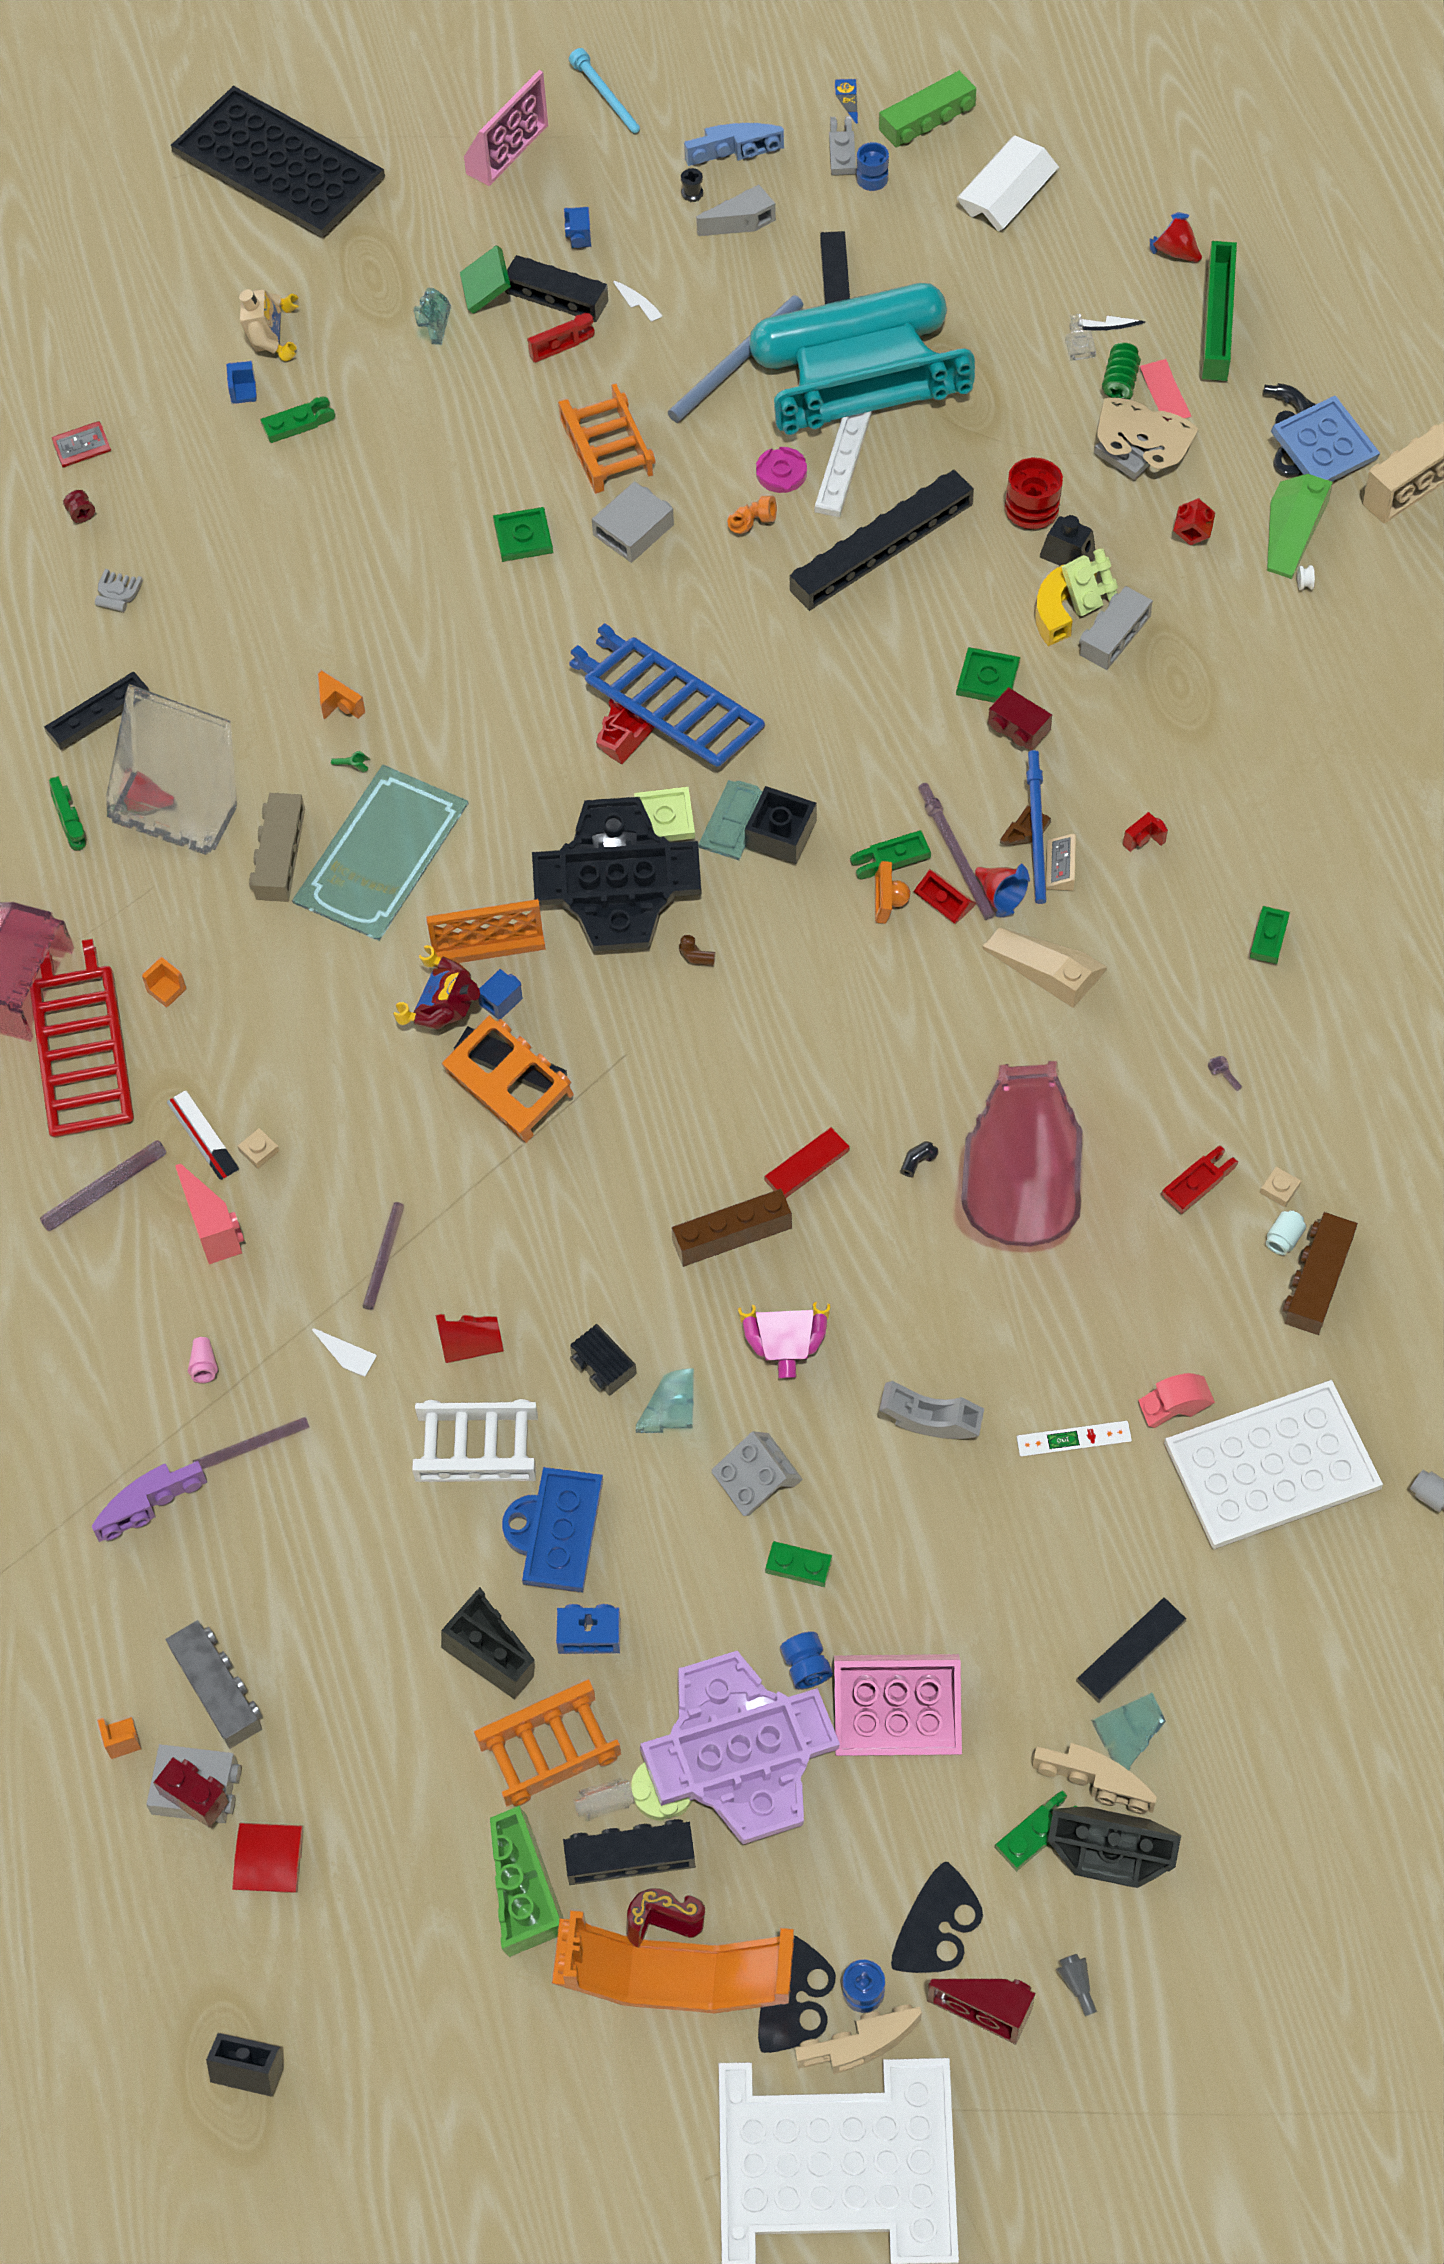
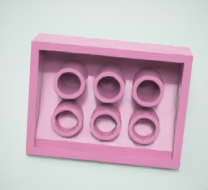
M539 70L478 132L464 155L467 175L490 186L548 126L543 71Z
M959 1654L834 1655L835 1733L840 1743L839 1749L836 1750V1756L962 1754L961 1660Z

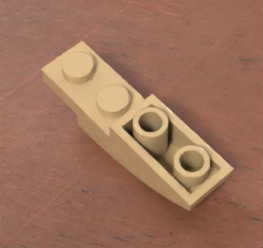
M1073 1743L1070 1744L1068 1754L1037 1746L1032 1768L1038 1769L1040 1774L1049 1777H1055L1056 1775L1068 1777L1071 1782L1078 1785L1094 1784L1091 1796L1097 1798V1801L1102 1804L1115 1805L1118 1803L1128 1806V1809L1135 1813H1153L1157 1797L1138 1777L1119 1763L1096 1751Z
M908 2004L894 2008L893 2013L880 2015V2012H870L862 2015L861 2020L856 2021L857 2034L852 2035L851 2032H841L833 2035V2040L820 2042L819 2039L806 2040L800 2043V2047L795 2048L798 2069L830 2062L833 2074H837L866 2064L895 2047L921 2022V2008H912V2005Z

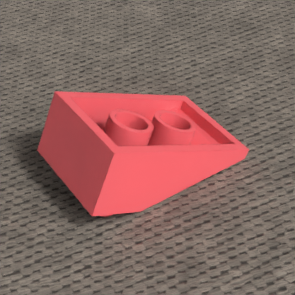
M182 1164L175 1165L208 1263L212 1264L242 1254L239 1243L243 1242L244 1238L235 1211L229 1213L226 1203Z

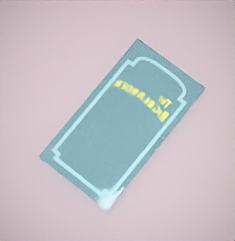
M382 765L292 899V902L374 940L380 941L469 802L386 765Z

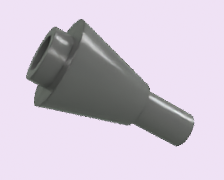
M1074 1954L1060 1960L1062 1967L1056 1970L1075 1997H1078L1085 2017L1096 2013L1097 2010L1089 1992L1091 1990L1086 1957L1079 1959L1078 1954Z

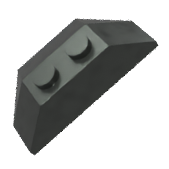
M1088 1806L1054 1809L1048 1837L1050 1845L1057 1851L1074 1875L1135 1888L1145 1885L1176 1867L1181 1834L1150 1819Z

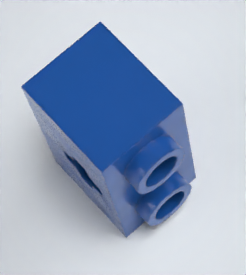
M569 1604L565 1608H557L556 1644L558 1654H620L621 1616L619 1608H614L610 1604H599L595 1608H583V1606L578 1604ZM587 1625H593L591 1631H585Z

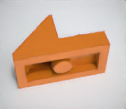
M322 670L318 673L320 704L324 719L337 707L343 713L351 714L358 719L365 713L363 697Z

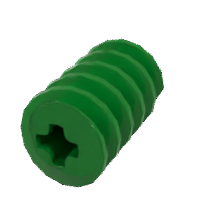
M1117 343L1110 350L1102 382L1103 392L1110 398L1129 400L1133 396V389L1135 388V381L1137 380V373L1141 363V358L1138 355L1139 350L1133 344Z

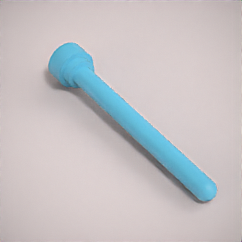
M583 48L574 50L569 56L571 65L576 70L583 71L629 130L632 133H638L640 130L639 125L590 65L591 61L588 53Z

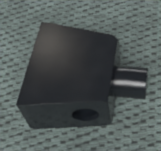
M1074 515L1059 516L1047 534L1039 557L1059 566L1065 565L1083 555L1089 557L1090 562H1093L1095 560L1093 552L1096 550L1093 530L1080 524L1079 519Z

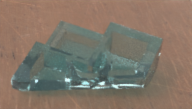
M427 288L424 296L420 298V306L414 307L416 323L418 327H428L432 344L442 345L451 304L441 292L434 288Z
M694 1368L676 1370L664 1375L636 1424V1433H663V1428H693Z
M1153 1692L1091 1720L1110 1758L1127 1770L1131 1769L1132 1763L1146 1749L1151 1738L1166 1722Z

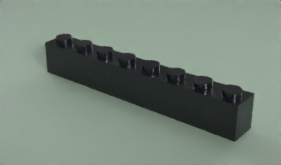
M954 469L947 474L939 476L935 482L927 487L920 488L913 496L905 501H900L893 509L885 514H880L865 527L858 528L854 534L845 540L838 541L825 553L818 554L811 562L803 567L796 568L789 575L790 592L811 611L973 505L974 488Z

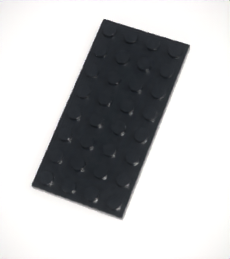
M234 85L171 144L173 153L321 237H324L385 176L382 167Z

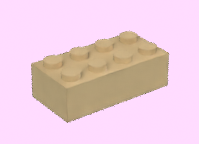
M1444 422L1432 426L1426 434L1420 438H1414L1407 447L1401 451H1395L1389 459L1381 464L1374 465L1370 469L1363 505L1383 524L1444 484Z

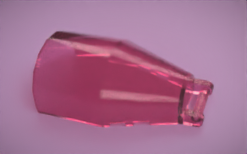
M1057 1060L1048 1061V1064L1013 1067H1009V1064L999 1065V1076L986 1099V1107L982 1114H978L976 1126L972 1133H968L965 1139L961 1194L963 1210L970 1224L981 1234L1006 1245L1031 1247L1053 1242L1070 1232L1080 1218L1084 1136L1083 1130L1075 1118V1113L1069 1105L1066 1093L1058 1078Z

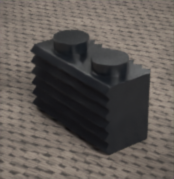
M595 1324L584 1335H581L575 1342L570 1344L572 1355L570 1360L579 1371L583 1369L591 1375L589 1380L598 1391L604 1390L609 1396L637 1374L636 1364L598 1324Z

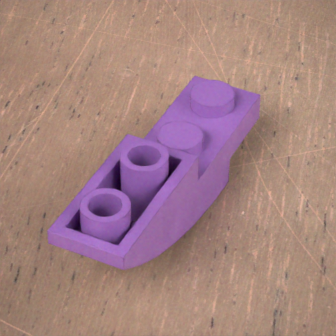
M199 1461L171 1473L165 1463L150 1470L125 1487L108 1503L92 1524L98 1541L113 1540L120 1536L123 1531L132 1527L139 1528L146 1525L151 1519L155 1518L151 1507L167 1504L175 1496L184 1492H194L207 1483Z

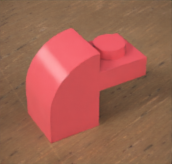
M1193 1373L1179 1374L1156 1383L1157 1389L1138 1400L1148 1426L1156 1428L1177 1414L1192 1417L1215 1403L1205 1377Z

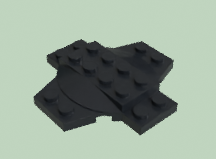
M640 797L584 800L573 841L569 844L565 843L560 850L532 852L534 900H539V906L563 904V909H568L571 913L578 916L593 951L649 948L660 911L670 902H674V896L702 895L698 841L669 842L664 836L659 837L656 835Z

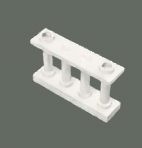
M518 1399L513 1402L441 1403L436 1400L415 1403L418 1421H425L424 1456L421 1459H413L412 1471L415 1482L536 1481L535 1460L526 1456L527 1420H538L536 1402ZM455 1420L454 1456L451 1459H439L436 1457L437 1421ZM467 1420H485L484 1456L481 1458L469 1459L466 1457ZM497 1420H515L514 1456L511 1458H498L496 1456Z

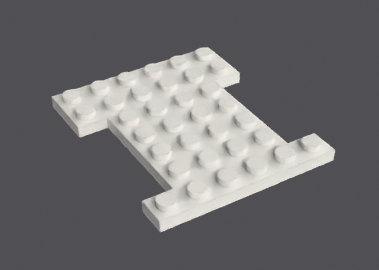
M949 2058L883 2060L884 2093L753 2096L752 2063H719L722 2264H756L755 2235L850 2232H890L891 2264H959Z

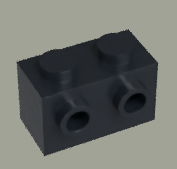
M222 2033L217 2034L206 2059L210 2083L271 2097L283 2072L279 2046Z

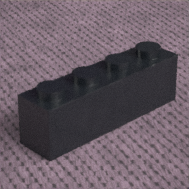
M516 255L507 269L511 287L505 290L506 294L574 316L588 313L592 315L593 322L595 323L609 302L608 286L606 283L556 268L553 265H547L534 261L531 258Z
M681 1819L668 1820L664 1825L653 1827L651 1824H638L632 1830L620 1831L619 1828H609L597 1835L580 1832L570 1835L568 1839H563L569 1886L696 1868L690 1821L683 1822Z

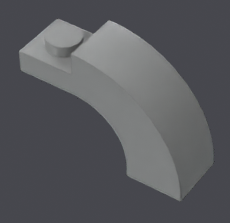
M894 1381L885 1383L880 1411L896 1419L895 1425L922 1435L946 1439H966L979 1436L984 1408L963 1397L950 1400L929 1398Z

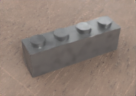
M197 1620L165 1639L229 1749L262 1730L258 1719L262 1718L259 1709L254 1701L247 1703L243 1696L247 1690L239 1676L232 1678L228 1669L232 1668V1665L224 1651L218 1654L213 1646L217 1643V1640L209 1626L203 1629Z

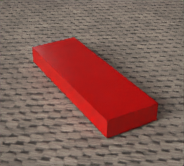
M830 1127L766 1174L764 1181L774 1191L782 1189L785 1198H787L848 1153L850 1146Z

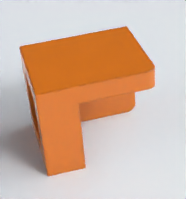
M162 957L142 974L147 993L166 1008L187 990L182 973Z
M132 1717L107 1725L104 1718L97 1720L104 1747L111 1759L141 1750Z

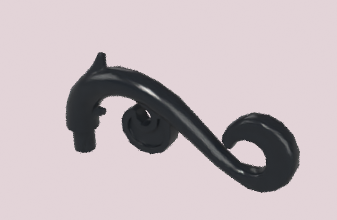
M1277 383V385L1264 384L1263 395L1276 396V399H1283L1287 404L1291 402L1297 408L1298 413L1316 405L1293 386ZM1291 411L1279 412L1275 418V424L1295 414ZM1281 446L1276 452L1273 461L1276 472L1287 478L1301 475L1302 472L1296 464H1283L1281 459L1286 451Z

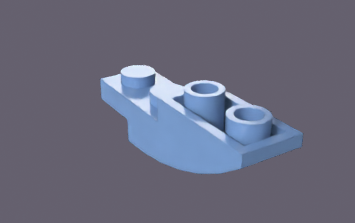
M733 123L705 128L704 137L684 142L685 161L688 166L735 154L737 160H742L784 148V130L780 126L771 124Z

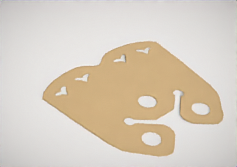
M1105 398L1097 433L1098 439L1105 449L1113 455L1131 452V446L1121 436H1118L1119 432L1123 433L1124 437L1133 445L1146 449L1164 446V450L1157 449L1143 453V458L1150 466L1161 469L1175 465L1182 460L1198 428L1185 418L1170 412L1151 411L1145 405L1132 400ZM1113 403H1115V404L1121 403L1122 405H1119V406L1117 407V406L1114 405ZM1131 406L1135 407L1136 409L1138 408V409H1141V410H1136V411H1134V409H1133ZM1163 417L1171 418L1172 420L1166 421ZM1181 423L1190 428H1183ZM1144 434L1148 437V440L1141 441L1137 438V435ZM1119 442L1122 448L1115 449L1111 446V443ZM1159 455L1163 457L1164 461L1156 462L1153 460V456Z

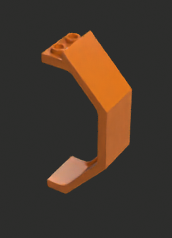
M570 1911V1919H559L552 1983L613 2003L632 2007L715 2014L789 2003L794 1929L781 1928L780 1936L723 1945L643 1939L640 1947L637 1948L629 1942L627 1936L587 1924L584 1912Z

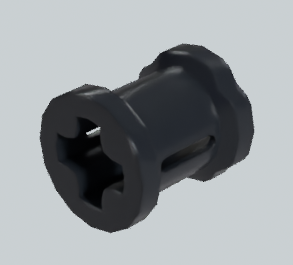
M689 168L681 174V182L684 185V188L681 190L682 197L689 202H697L703 197V188L701 186L703 174L698 169Z

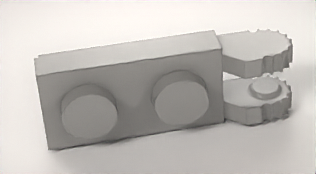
M846 116L844 120L846 131L837 132L836 117H830L831 175L856 174L854 131H852L851 116Z

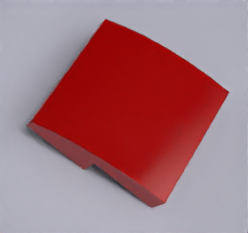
M239 1823L232 1890L296 1893L298 1891L299 1859L302 1858L303 1825Z

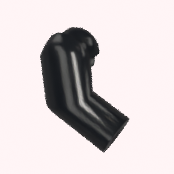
M924 1141L910 1149L901 1167V1174L906 1177H913L919 1161L923 1158H926L928 1161L934 1160L939 1153L938 1148L933 1146L932 1142Z

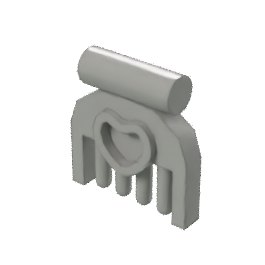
M105 569L98 583V592L101 596L98 595L96 597L95 605L125 612L127 602H131L136 597L143 579L139 576L137 579L132 577L127 588H125L129 579L128 575H125L121 582L122 574H118L116 580L112 582L116 575L115 572H112L110 575L109 569Z

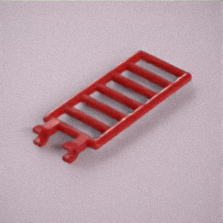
M93 939L82 940L86 969L54 975L53 958L50 955L49 947L38 948L37 952L42 978L32 979L29 983L48 1132L52 1137L128 1124L134 1119L113 970L110 966L98 967L97 949L94 947ZM97 978L103 979L104 991L45 1002L42 1000L41 989ZM106 1002L107 1015L46 1026L44 1013ZM109 1026L111 1036L109 1040L49 1051L48 1037ZM113 1050L114 1064L52 1075V1061ZM116 1075L117 1089L56 1100L54 1086ZM120 1100V1114L59 1125L57 1111Z

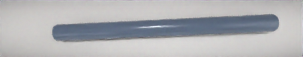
M793 295L770 317L798 311L803 307V302L798 296ZM750 336L668 410L671 420L676 423L680 422L752 355L749 345Z

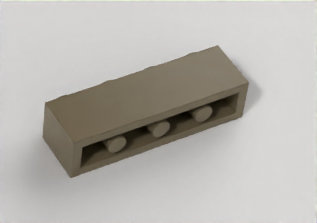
M269 792L268 802L263 803L262 818L264 819V824L258 828V842H260L259 849L254 851L253 861L256 867L255 872H251L249 878V887L254 890L256 900L289 902L305 814V806L301 794Z

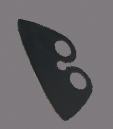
M949 1862L941 1863L933 1871L918 1894L901 1928L893 1950L891 1961L893 1970L909 1973L943 1972L952 1970L963 1960L964 1945L961 1939L950 1932L942 1933L939 1925L942 1922H947L952 1929L958 1932H971L981 1923L983 1910L972 1888ZM961 1905H968L975 1912V1919L969 1925L959 1924L955 1919V1910ZM943 1941H950L957 1947V1955L951 1961H943L937 1955V1946Z
M795 1935L789 2003L760 2008L758 2041L762 2053H774L798 2047L800 2043L806 2040L820 2037L825 2032L828 2024L826 2010L820 2004L813 2001L800 2003L797 2001L796 1995L801 1991L815 1998L828 1995L835 1985L836 1974L833 1967L819 1952ZM815 1969L823 1970L828 1976L827 1985L820 1990L813 1989L808 1983V1975ZM808 2009L815 2010L821 2018L819 2026L814 2030L804 2029L800 2023L801 2014Z

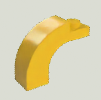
M1061 566L1047 575L1037 595L1036 625L1040 636L1048 647L1071 637L1073 620L1062 605L1071 596Z

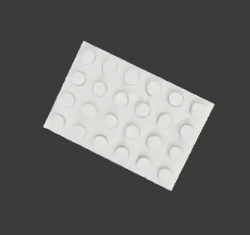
M1332 1380L1165 1438L1164 1442L1213 1549L1381 1490L1383 1486Z

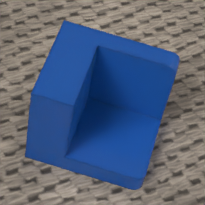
M252 361L227 363V382L231 403L257 401L256 379Z

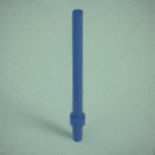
M1032 750L1028 752L1029 770L1026 772L1027 784L1030 785L1035 903L1044 904L1046 903L1041 803L1043 771L1040 770L1039 752Z

